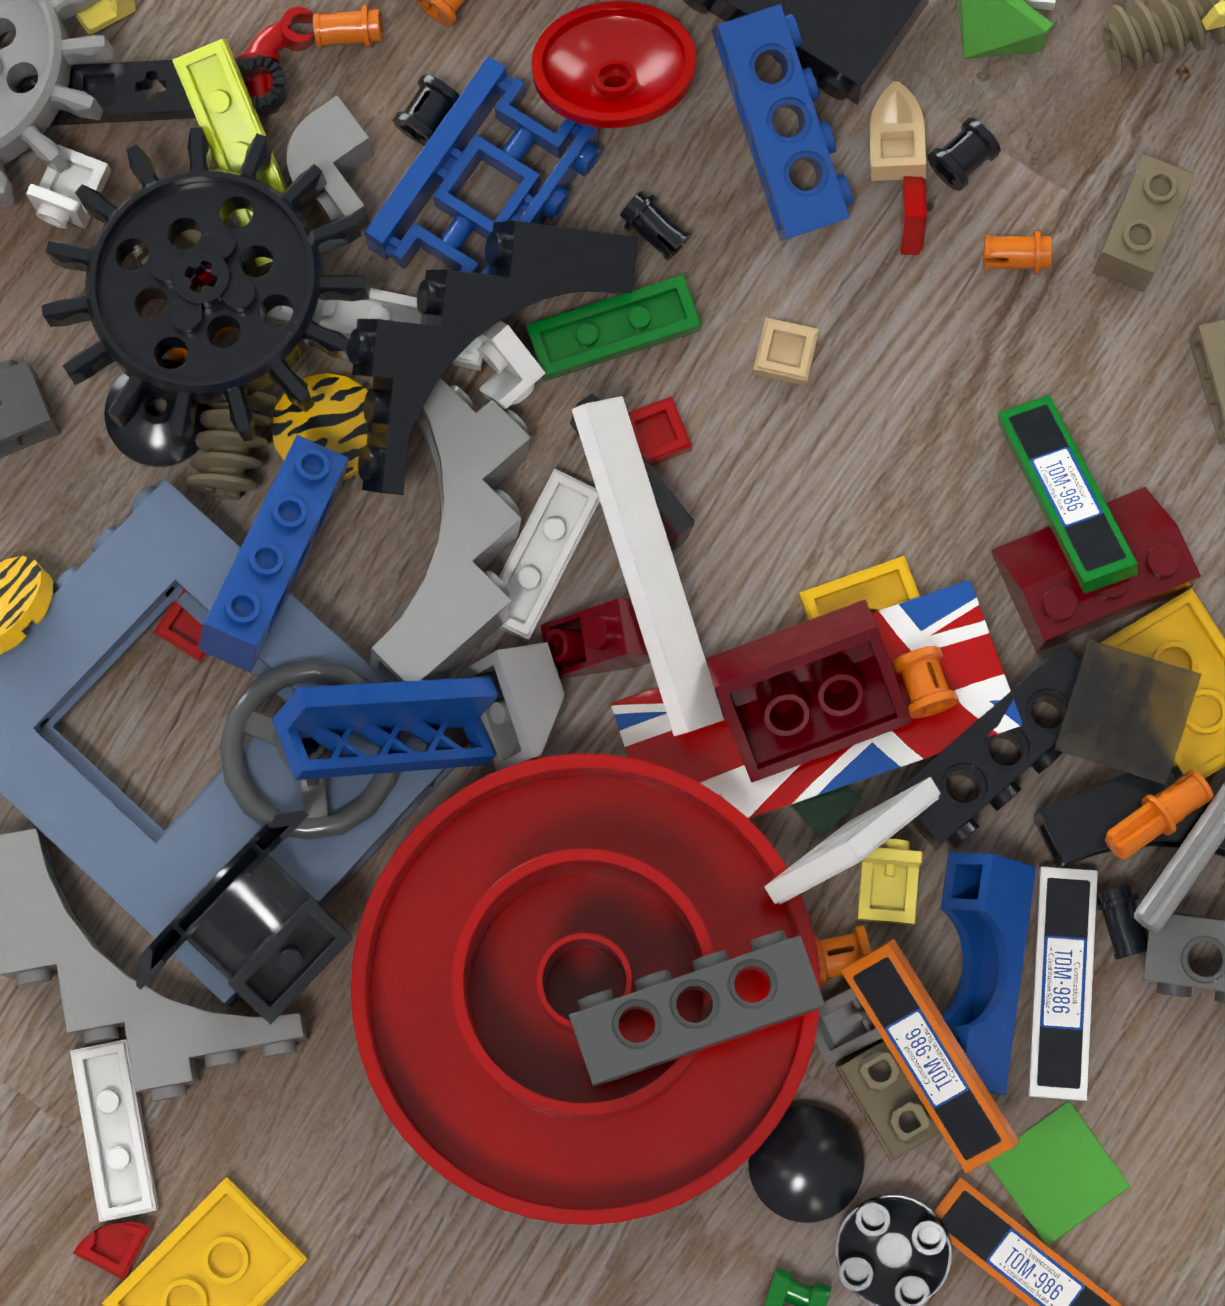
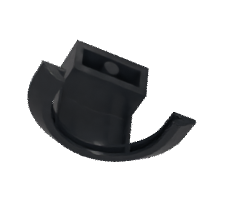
M305 810L274 815L141 953L136 986L140 990L187 940L229 980L228 985L269 1024H272L353 939L352 934L269 856L309 813Z

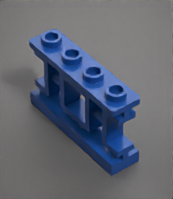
M487 56L365 230L364 234L369 250L386 261L389 257L392 258L395 264L404 269L420 247L456 271L480 274L479 264L459 251L471 232L475 231L487 239L488 235L493 231L494 222L521 221L543 224L547 217L555 220L561 214L570 198L571 192L567 188L578 173L582 176L587 175L600 155L601 148L597 146L598 128L565 119L557 132L554 133L520 112L516 108L526 95L525 83L516 77L515 79L509 77L505 66ZM493 108L495 109L496 119L515 131L502 150L476 134ZM571 141H573L537 195L533 197L541 186L540 174L521 163L530 147L535 143L559 159ZM480 159L520 184L494 222L455 197ZM432 195L435 206L454 218L441 238H438L414 222ZM487 265L482 274L488 275L489 265Z

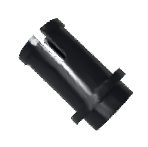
M640 191L620 213V217L626 221L624 228L627 231L631 229L636 230L663 255L666 261H669L683 247L681 244H685L689 240L691 234L680 227L655 204L658 199L655 195L647 197Z
M1130 884L1097 893L1100 904L1096 905V911L1102 910L1115 952V960L1146 952L1147 940L1143 927L1134 918V913L1137 909L1135 900L1140 899L1139 894L1133 895Z

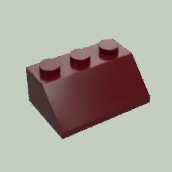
M1146 487L1106 503L1138 563V575L1084 594L1050 526L991 551L1036 653L1189 590L1201 577L1178 525Z
M865 599L705 659L715 691L751 783L912 724L880 632Z

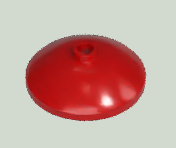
M599 2L572 10L555 20L545 29L535 44L532 53V77L536 91L541 99L553 111L566 119L597 128L632 127L662 116L685 97L693 84L696 74V51L687 30L680 22L666 12L636 2Z

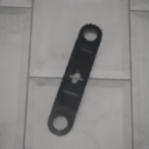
M258 55V57L234 58L246 88L250 80L259 74H269L274 79L272 82L274 86H271L270 93H265V97L263 95H260V98L256 96L252 98L250 96L257 115H266L279 109L286 101L289 93V81L280 65L270 57L266 58L262 55ZM172 60L81 64L71 67L68 88L84 91L94 97L104 110L101 119L81 118L70 112L59 110L50 126L193 119L196 116ZM31 75L28 80L25 79L22 83L24 87L20 90V93H26L33 89L38 81V76ZM158 79L166 90L157 92L155 101L150 102L142 92L143 90L151 89L153 80Z

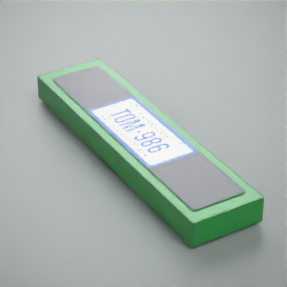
M1050 395L999 412L998 425L1083 593L1085 594L1138 575V563Z

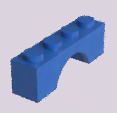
M948 852L941 910L951 919L958 932L962 947L963 967L956 996L949 1008L942 1014V1017L989 1093L1006 1095L1036 867L996 854Z

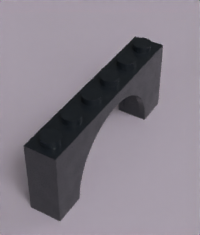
M683 0L693 10L701 14L711 12L725 22L781 4L784 15L792 14L800 31L802 46L795 49L802 69L809 67L814 78L817 79L818 86L829 96L837 100L847 98L856 105L860 103L929 3V0Z

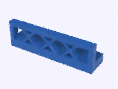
M491 676L298 687L274 716L272 722L295 780L488 765L496 755L480 716L499 695ZM463 727L471 748H462L445 737L443 734L446 728ZM408 731L428 744L425 751L415 752L397 740L398 732ZM360 734L380 749L377 755H366L348 743V738L350 735ZM301 738H312L330 750L329 757L327 759L309 760Z

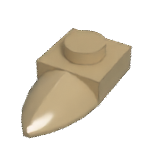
M893 81L883 91L872 110L870 120L871 181L903 180L904 176L923 177V179H926L925 121L922 109L915 96L899 81Z

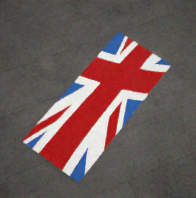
M967 580L872 613L891 666L896 658L915 649L934 645L941 648L943 657L939 662L949 690L957 693L959 702L956 705L932 716L917 719L910 717L912 724L753 783L750 781L721 704L723 721L674 736L659 687L615 701L611 704L628 758L640 759L660 765L694 779L722 796L750 819L940 754L1011 690L971 581ZM894 671L906 708H908L911 700L902 674ZM1014 699L998 727L993 729L987 737L1022 726V720Z

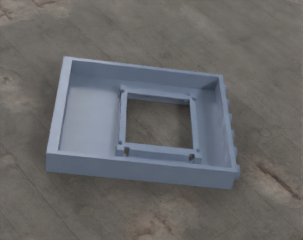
M166 479L157 488L151 485L144 489L130 507L133 513L118 528L115 526L107 528L95 540L91 547L94 553L79 569L76 566L69 568L57 579L53 585V592L55 594L52 597L45 617L38 625L31 620L29 625L22 630L27 635L23 639L24 641L0 655V793L154 938L168 926L263 827L242 812L224 782L222 770L164 831L54 728L167 610L174 600L203 626V622L241 548ZM171 587H173L174 590H173V591L170 593V595L167 597V596L165 595L166 592H167ZM185 589L187 592H185V593L178 599V597L180 596V594L182 593V591ZM291 593L252 670L257 677H261L279 665L317 659L349 666L372 683H385L370 668L368 663ZM308 682L291 685V687L287 686L276 694L286 702L298 687L332 685ZM48 718L49 721L41 728L39 726L41 722ZM400 731V738L403 744L415 752L425 751L428 744L408 731ZM360 734L350 735L347 740L348 743L366 755H377L379 751L378 746ZM253 737L242 750L246 775L259 796L284 813L304 810L301 780H295L292 771L279 756L276 746ZM308 740L303 744L307 755L309 752L315 753L320 747V744L315 740ZM455 768L398 772L394 788L376 813L369 819L343 835L309 841L287 837L269 856L325 908ZM374 774L325 778L329 814H334L357 800L374 777ZM187 940L173 954L224 1004L233 1007L241 998L228 985L229 980Z

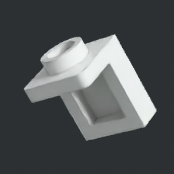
M57 144L69 166L62 173L48 166L40 185L30 184L26 195L35 210H37L36 216L46 223L63 229L67 228L68 223L86 229L91 216L87 213L75 192L83 184L102 193L111 169L108 163Z

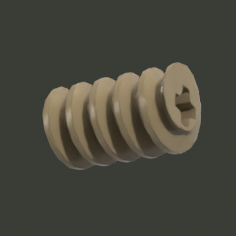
M1128 0L1124 10L1117 4L1106 7L1102 24L1103 43L1113 72L1117 75L1122 74L1123 57H1128L1135 70L1143 68V52L1147 50L1156 64L1163 62L1164 45L1168 44L1177 58L1182 57L1185 53V39L1190 38L1198 52L1205 49L1206 44L1205 33L1210 32L1218 46L1225 44V26L1206 30L1202 23L1203 18L1218 3L1217 0H1145V4L1142 0Z
M263 389L247 396L249 409L255 418V427L272 426L273 420L259 412V407L276 405L277 398ZM228 402L208 404L212 409L201 414L200 422L209 431L200 432L196 435L195 439L196 446L204 452L194 454L190 461L191 467L200 474L190 475L186 478L185 484L193 491L220 499L238 500L241 499L239 497L240 491L258 489V483L244 475L245 470L260 469L263 466L261 460L249 454L250 448L267 447L268 441L255 434V439L244 442L230 421Z

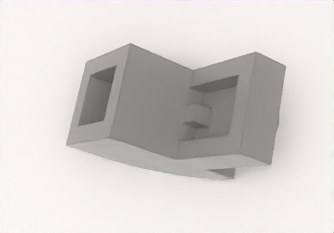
M337 95L310 113L295 128L287 148V167L292 183L313 164L322 170L327 184L321 190V194L315 197V201L330 222L338 218L354 215L359 229L369 223L364 204L350 187L344 176L373 157L369 137Z

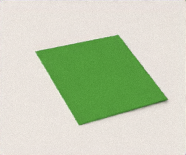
M1070 1101L1017 1137L1019 1142L1014 1148L987 1162L1047 1246L1131 1187Z

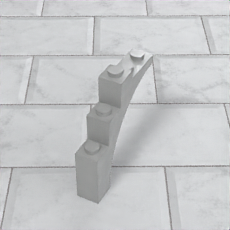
M441 378L434 386L416 420L427 442L438 479L441 515L439 539L426 577L402 617L372 647L370 668L385 683L438 680L443 678L508 620L512 602L509 598L510 592L504 582L491 571L484 573L482 569L518 538L521 523L519 509L508 494L500 489L494 491L493 488L527 460L531 440L529 430L524 421L515 412L509 409L504 411L493 399L478 412H475L474 405L469 396L456 385L449 387Z
M36 828L0 835V975L10 979L17 978L18 986H29L52 981L51 971L57 970L67 1033L76 1036L84 1035L85 1044L118 1039V1028L125 1027L136 1092H151L152 1102L187 1096V1085L200 1083L197 1060L204 1059L206 1068L228 1066L240 1063L239 1052L261 1049L263 1058L282 1056L297 1052L295 1042L309 1040L306 1017L300 1013L279 1015L272 1024H269L263 1017L207 1012L170 1000L147 986L140 990L136 986L137 981L101 950L76 917L57 878L47 836Z

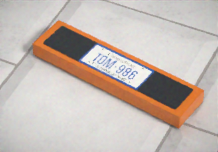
M893 938L841 970L843 976L964 1172L968 1173L1014 1148L1019 1142L1017 1136L895 939Z
M961 1177L956 1179L933 1211L942 1220L949 1233L951 1245L1027 1306H1123Z

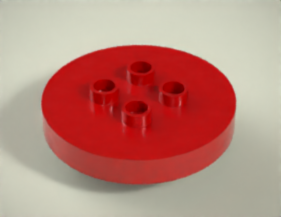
M583 753L547 756L521 762L493 772L462 788L426 816L396 849L380 874L369 897L357 932L351 973L353 1026L359 1054L368 1080L384 1112L403 1139L427 1164L446 1180L477 1199L501 1210L530 1219L559 1224L580 1225L625 1222L655 1215L676 1207L711 1189L736 1171L759 1149L779 1124L793 1101L807 1070L812 1053L820 1009L594 1088L569 1015L580 1011L577 1001L609 989H612L615 999L638 991L635 981L640 978L668 969L672 979L695 972L692 961L722 950L727 951L729 959L752 952L749 943L751 940L780 930H784L786 939L801 935L820 989L821 978L818 950L811 920L801 894L782 904H779V902L775 904L764 886L788 869L784 861L758 828L722 796L694 779L669 768L640 759L610 754ZM746 970L735 978V991L742 1000L756 1003L767 997L769 984L766 977L759 971ZM692 989L685 991L680 995L676 1003L679 1015L691 1023L704 1021L712 1012L710 998L700 990ZM633 1009L626 1012L619 1022L621 1035L633 1043L646 1041L651 1037L655 1029V1023L651 1015L641 1009Z

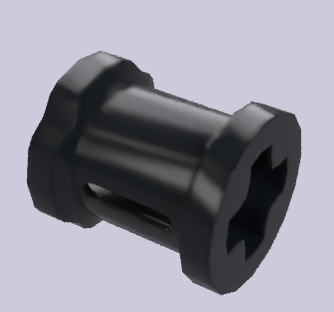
M429 74L420 77L417 82L420 89L404 112H397L392 120L402 133L423 146L429 141L460 96L445 82Z
M969 117L962 123L961 132L943 149L935 148L928 154V161L934 172L946 185L956 191H961L968 185L967 177L986 160L993 161L999 156L1001 148L994 135L981 122Z

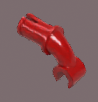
M304 7L288 9L281 17V21L267 26L257 34L244 54L237 58L258 57V55H262L266 58L270 57L280 64L278 52L283 48L287 47L292 51L306 50L313 44L314 34L299 35L291 27L297 23H312L313 13ZM259 74L253 77L247 86L249 95L252 98L253 96L260 98V95L265 97L266 92L270 93L271 86H274L272 75ZM277 109L276 111H274V112H272V113L266 114V115H272V114L278 113V112H279V109Z

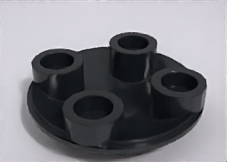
M815 1106L792 1107L786 1110L776 1128L759 1149L749 1157V1177L760 1200L775 1214L795 1222H819L840 1213L856 1196L864 1174L863 1151L858 1137L852 1128L838 1115Z
M897 1194L880 1195L870 1198L859 1204L848 1214L837 1235L835 1252L842 1284L863 1301L873 1306H924L939 1291L949 1274L952 1262V1245L949 1233L939 1216L930 1207L914 1198Z

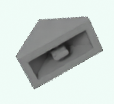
M851 988L824 1002L825 1005L819 1012L815 1042L826 1065L882 1040V1037Z

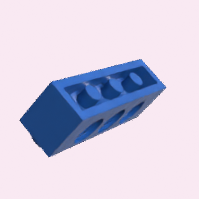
M778 4L718 24L711 32L779 241L850 218L847 207L853 205L851 189L843 173L836 175L830 154L836 152L835 140L826 120L819 122L813 105V101L819 99V92L811 69L809 67L802 69L795 49L802 46V40L794 16L792 14L785 16L782 5ZM769 54L779 61L782 73L777 83H765L758 78L755 72V61L759 55ZM777 108H789L797 115L799 127L793 137H784L775 131L772 117ZM796 160L809 162L815 170V183L807 191L796 188L790 180V168Z
M299 435L296 436L203 622L198 650L245 671L252 672L342 487L349 457Z

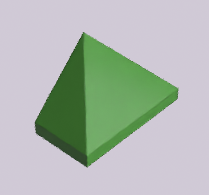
M957 0L964 59L1040 52L1047 44L1053 23L1023 0Z

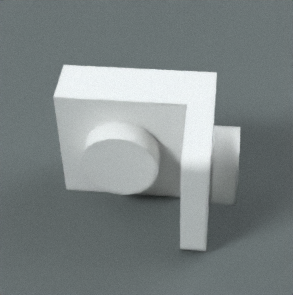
M500 320L479 336L483 344L477 350L484 360L496 371L479 390L486 399L490 401L493 399L502 409H506L510 405L517 404L526 399L533 391L534 383L545 372L509 325Z

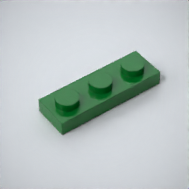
M684 274L633 290L632 293H624L526 325V330L537 363L545 372L542 376L545 382L701 331V323Z

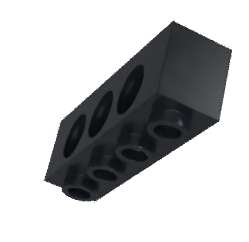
M1064 644L898 789L893 797L931 777L941 793L938 796L939 799L910 821V823L935 850H938L947 841L955 849L980 827L973 818L987 805L990 804L998 811L1022 790L1016 780L1029 768L1032 767L1040 774L1064 753L1058 743L1071 731L1074 730L1082 737L1101 721L1106 714L1100 709V706L1111 694ZM1014 700L1022 720V726L987 737L993 729L998 727ZM1039 702L1053 705L1060 716L1059 726L1055 728L1039 726L1032 717V705ZM996 739H1006L1012 742L1018 751L1017 763L1004 766L995 762L989 752L990 742ZM957 775L969 778L976 787L975 800L969 803H960L952 799L947 791L948 779Z

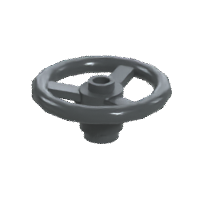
M317 659L279 665L251 682L229 710L219 746L224 782L242 812L261 826H264L274 815L284 812H281L261 798L246 775L242 750L245 734L276 746L281 759L290 770L291 768L272 719L256 711L264 700L291 685L308 682H318L332 686L372 683L351 667ZM398 732L396 739L401 742L400 732ZM301 738L303 744L308 740H313L312 738ZM320 744L315 753H308L309 760L327 759L331 751ZM398 772L374 774V777L359 798L334 814H329L325 778L301 780L304 810L309 815L288 837L309 841L345 834L376 813L394 788Z

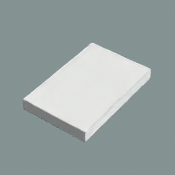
M931 777L853 818L764 886L775 904L778 902L782 904L854 866L939 799L938 796L941 794Z

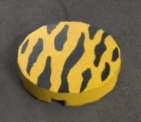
M324 373L303 378L302 380L307 385L314 406L305 412L290 402L284 393L275 406L271 426L277 453L284 462L296 436L299 435L349 457L343 480L349 479L354 475L356 477L359 475V454L362 447L367 444L369 423L366 422L363 412L367 389L347 376Z
M18 556L0 562V655L24 641L23 639L27 635L22 630L29 625L31 620L38 625L45 617L52 601V578L35 559Z

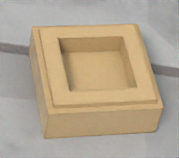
M765 317L753 374L807 386L819 329Z

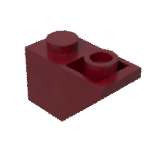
M616 598L540 625L543 643H548L560 679L636 668L651 663L631 598Z

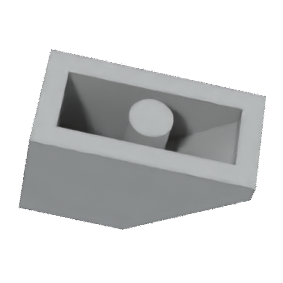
M548 643L496 650L463 669L466 678L491 676L499 695L480 716L496 755L493 759L496 771L541 757L565 696Z

